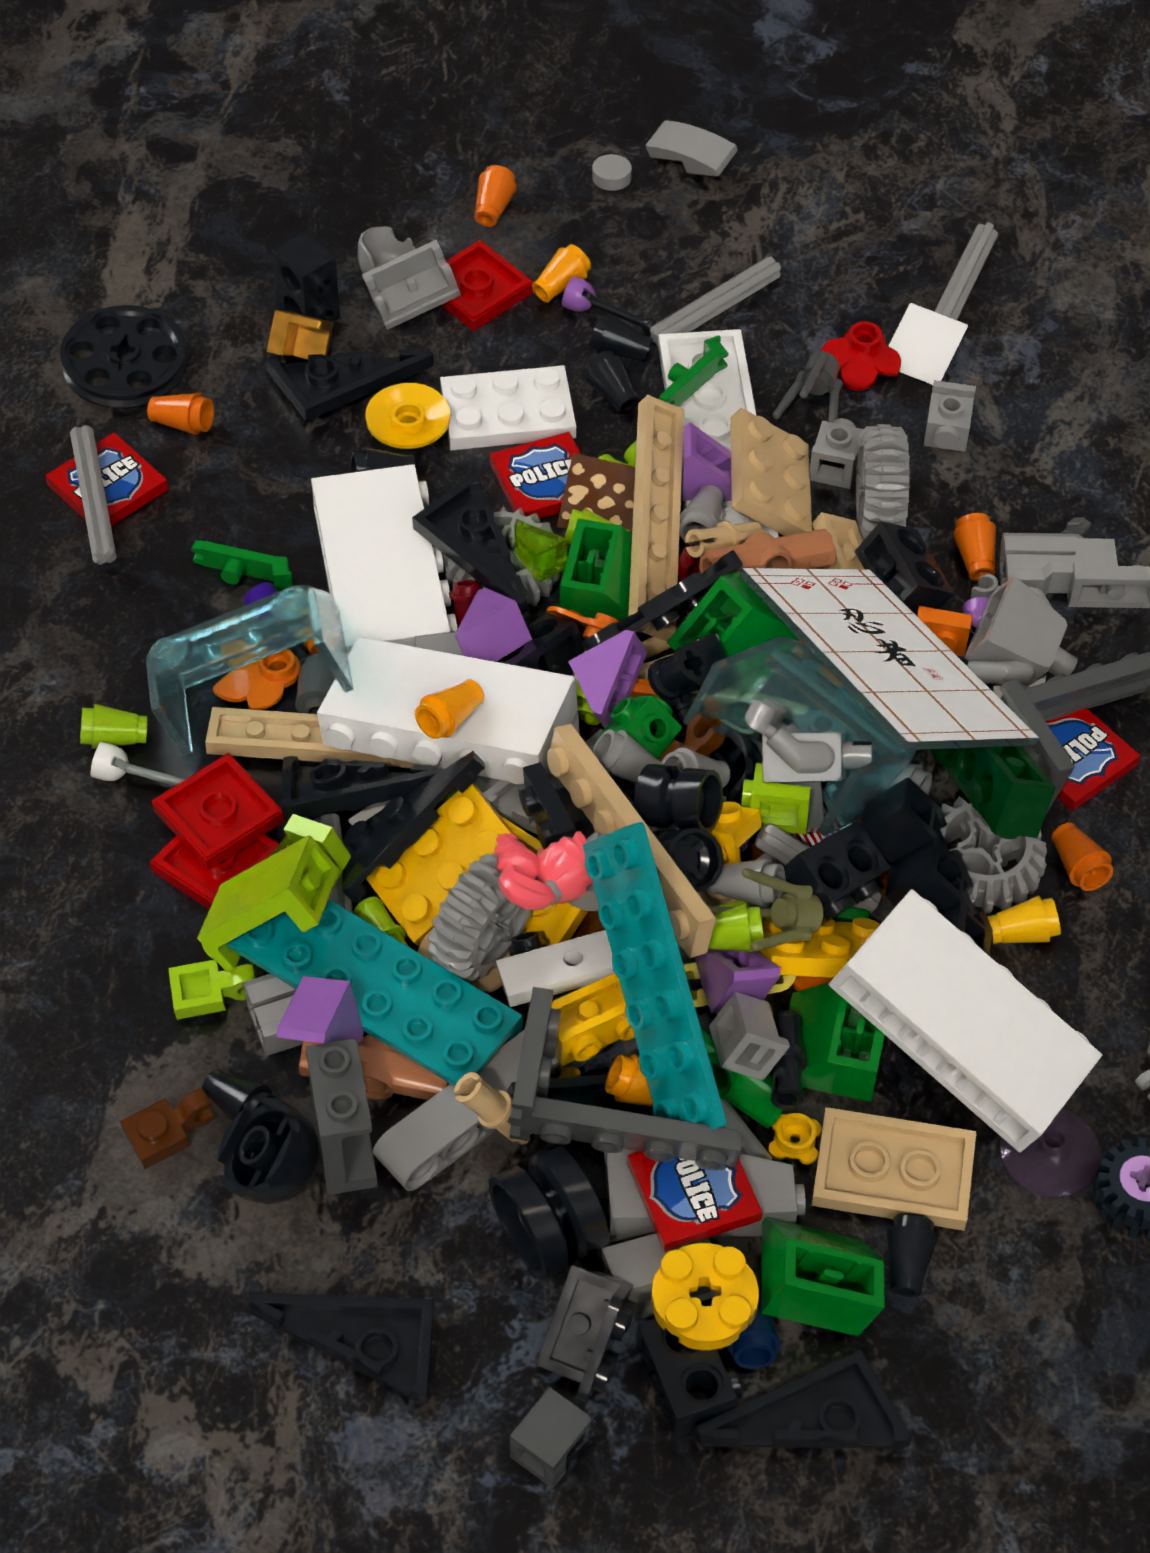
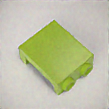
M308 835L223 882L218 889L197 939L201 942L207 955L215 959L228 972L237 966L241 955L229 949L226 943L284 911L303 933L317 926L339 869L311 835Z

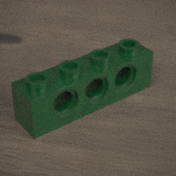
M1016 738L925 741V744L935 755L937 761L949 773L955 785L962 790L972 803V807L978 811L995 835L1005 839H1016L1018 836L1038 838L1056 787Z

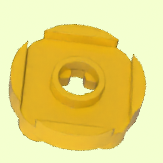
M711 1243L691 1244L678 1250L669 1251L662 1258L661 1266L656 1272L652 1284V1311L660 1327L664 1331L666 1327L671 1334L678 1337L679 1343L696 1350H716L731 1345L739 1339V1334L747 1329L749 1323L751 1325L757 1312L759 1288L755 1274L747 1265L745 1256L740 1250L734 1247H723ZM707 1286L711 1290L716 1291L719 1296L712 1298L711 1306H702L700 1298L691 1297L690 1293L698 1291V1287Z

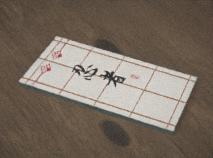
M742 568L739 576L904 750L1036 745L1039 737L871 570Z

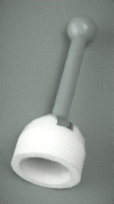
M105 742L99 743L91 765V777L103 781L118 780L125 773L173 786L185 780L129 764L127 754L123 749Z

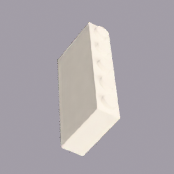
M415 464L311 478L315 517L343 663L358 636L415 647V636L457 632L458 627L455 614L447 615L445 608L451 606L449 584L447 580H439L438 573L444 572L442 552L436 547H432L429 541L413 529L412 517L422 511L424 507L429 506L426 481L418 482Z
M358 636L317 711L323 745L376 755L382 758L430 765L431 767H442L443 769L452 765L471 751H474L485 762V769L478 776L509 781L514 784H524L523 767L541 762L547 775L549 774L547 752L551 748L554 728L572 724L578 711L575 676ZM467 679L476 681L484 692V702L472 711L450 737L433 739L423 733L416 722L415 710L420 705V701L424 696L461 684Z
M913 889L895 906L828 984L1019 1153L1043 1134L1102 1056L1083 1034L1071 1028L1051 1010L1044 1000L1033 995L1013 977L1006 967L995 962L975 944L968 934L956 928L938 912L930 901L922 898Z

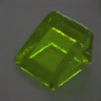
M522 521L515 524V555L536 580L541 582L565 569L567 561V541L565 538Z

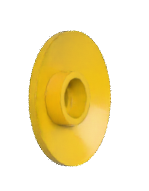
M400 383L386 387L372 397L366 408V425L370 433L383 444L394 448L414 449L427 446L438 440L446 432L450 424V407L444 396L435 389L418 383Z

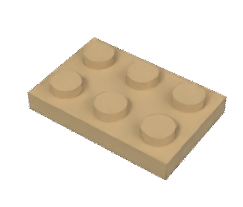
M740 407L730 417L732 509L784 536L812 531L809 444L805 443L800 437L789 434L770 424L765 418L756 416Z
M825 1107L811 1206L889 1219L900 1215H914L931 1220L934 1226L965 1231L976 1131Z

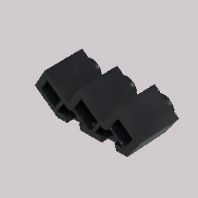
M909 777L866 801L861 826L880 853L891 863L885 896L895 908L906 894L913 889L922 898L930 901L941 915L960 931L968 934L975 944L989 955L993 930L986 913L979 912L976 914L967 890L973 888L974 885L959 851H949L940 830L947 826L940 806Z

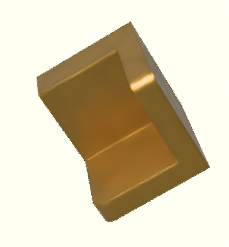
M275 310L267 352L308 359V355L314 354L327 356L334 322L293 312Z

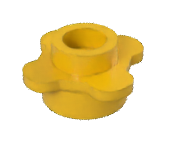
M801 1113L781 1114L772 1126L775 1131V1137L768 1147L771 1157L776 1160H783L784 1158L798 1159L805 1165L814 1163L818 1158L815 1142L816 1138L821 1135L822 1127L820 1123ZM796 1136L800 1141L795 1143L790 1138Z

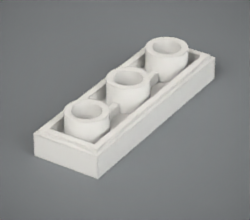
M606 930L496 960L498 973L510 1007L530 1002L533 987L553 990V995L582 988L614 973L612 952Z

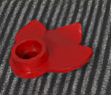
M864 321L854 324L844 338L831 339L820 350L830 353L837 358L840 363V378L843 384L853 391L870 388L875 382L878 373L886 376H897L901 368L899 353L885 344V337L881 329L871 322Z

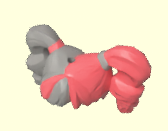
M578 831L572 838L562 837L558 842L551 843L546 849L539 848L537 855L530 849H526L524 843H521L515 834L499 835L496 839L497 845L494 848V852L497 858V870L502 873L498 880L501 893L511 903L527 910H542L555 903H569L582 910L598 911L599 904L592 879L586 872L585 853L582 845L607 834L594 832L586 839L581 831Z

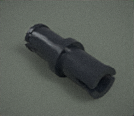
M793 1011L777 1012V1017L773 1015L779 1037L788 1039L790 1047L771 1070L772 1092L770 1100L775 1107L790 1110L797 1108V1104L801 1105L804 1100L802 1071L807 1065L806 1051L802 1048L801 1028L803 1022L801 1016Z

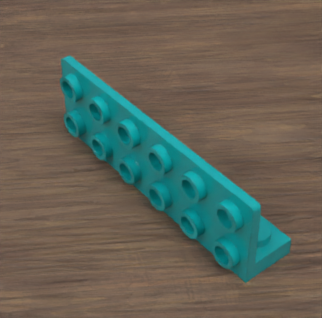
M642 822L631 824L585 843L582 846L585 853L586 872L592 879L599 904V919L606 930L612 952V967L614 973L619 978L624 995L626 1018L629 1025L633 1028L638 1046L640 1069L647 1079L653 1101V1116L709 1125L711 1130L725 1127L726 1118L646 829Z
M329 899L319 924L304 933L284 911L226 943L229 949L297 989L303 976L350 981L364 1032L454 1087L465 1074L472 1072L479 1075L498 1050L523 1031V1015Z

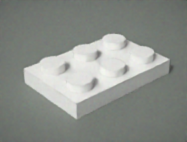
M565 365L440 377L441 394L450 407V424L447 428L450 450L529 443L570 432L573 439L576 438V422Z

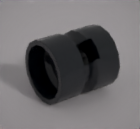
M647 764L642 769L635 787L634 807L647 826L668 828L672 823H675L679 829L699 828L708 832L715 828L723 805L722 781L720 775L715 770L684 768L681 770L678 766Z
M699 828L652 831L696 892L707 890L716 883L722 872L724 859L722 848L712 834Z

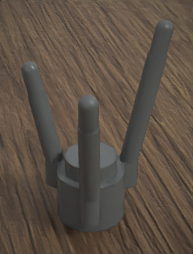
M824 351L815 352L810 355L804 371L798 373L795 382L778 404L772 417L779 419L800 391L801 398H806L809 393L817 396L823 395L826 392L830 393L828 422L838 419L839 393L843 383L837 378L840 370V363L837 358Z

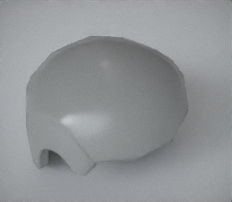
M373 227L360 235L357 251L358 264L364 274L416 248L413 246L411 238H407L404 242L397 240L391 227Z

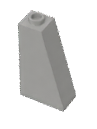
M623 1149L620 1153L604 1152L609 1241H629L655 1233L627 1165V1155L639 1151ZM740 1153L739 1160L763 1212L762 1220L709 1238L762 1236V1221L766 1217L796 1224L797 1215H805L806 1202L804 1185L795 1184L793 1165Z

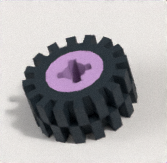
M1138 1137L1134 1147H1132L1129 1139L1120 1142L1118 1149L1113 1145L1107 1151L1106 1157L1102 1158L1093 1183L1092 1191H1095L1093 1202L1095 1207L1102 1206L1099 1215L1104 1222L1110 1217L1114 1218L1112 1229L1120 1232L1123 1225L1130 1227L1128 1236L1137 1238L1140 1229H1144L1145 1238L1148 1239L1150 1238V1147H1146L1147 1138Z

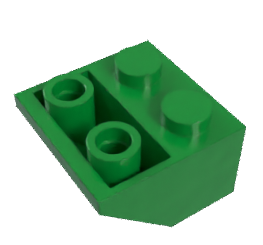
M584 519L577 520L560 584V607L567 610L573 609L585 617L593 619L596 613L611 616L619 621L628 617L632 548L631 533L621 525Z
M743 570L720 576L666 643L673 650H676L684 644L691 643L713 633H718L736 672L735 677L723 684L756 692L805 633Z
M830 982L792 993L788 1011L798 1013L802 1018V1048L806 1051L807 1065L802 1071V1087L871 1102L885 1034L828 985Z
M766 1217L762 1221L761 1314L859 1336L884 1309V1261L860 1239Z

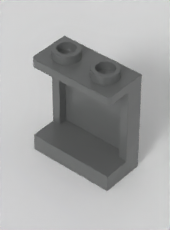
M349 1039L305 1046L313 1111L327 1195L378 1187L369 1135L372 1131V1123L357 1041Z

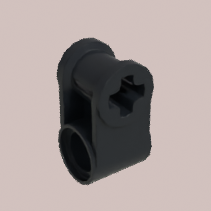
M713 633L682 645L675 650L674 655L655 661L648 669V681L651 688L660 698L665 700H672L696 691L703 692L736 676V672L718 633Z

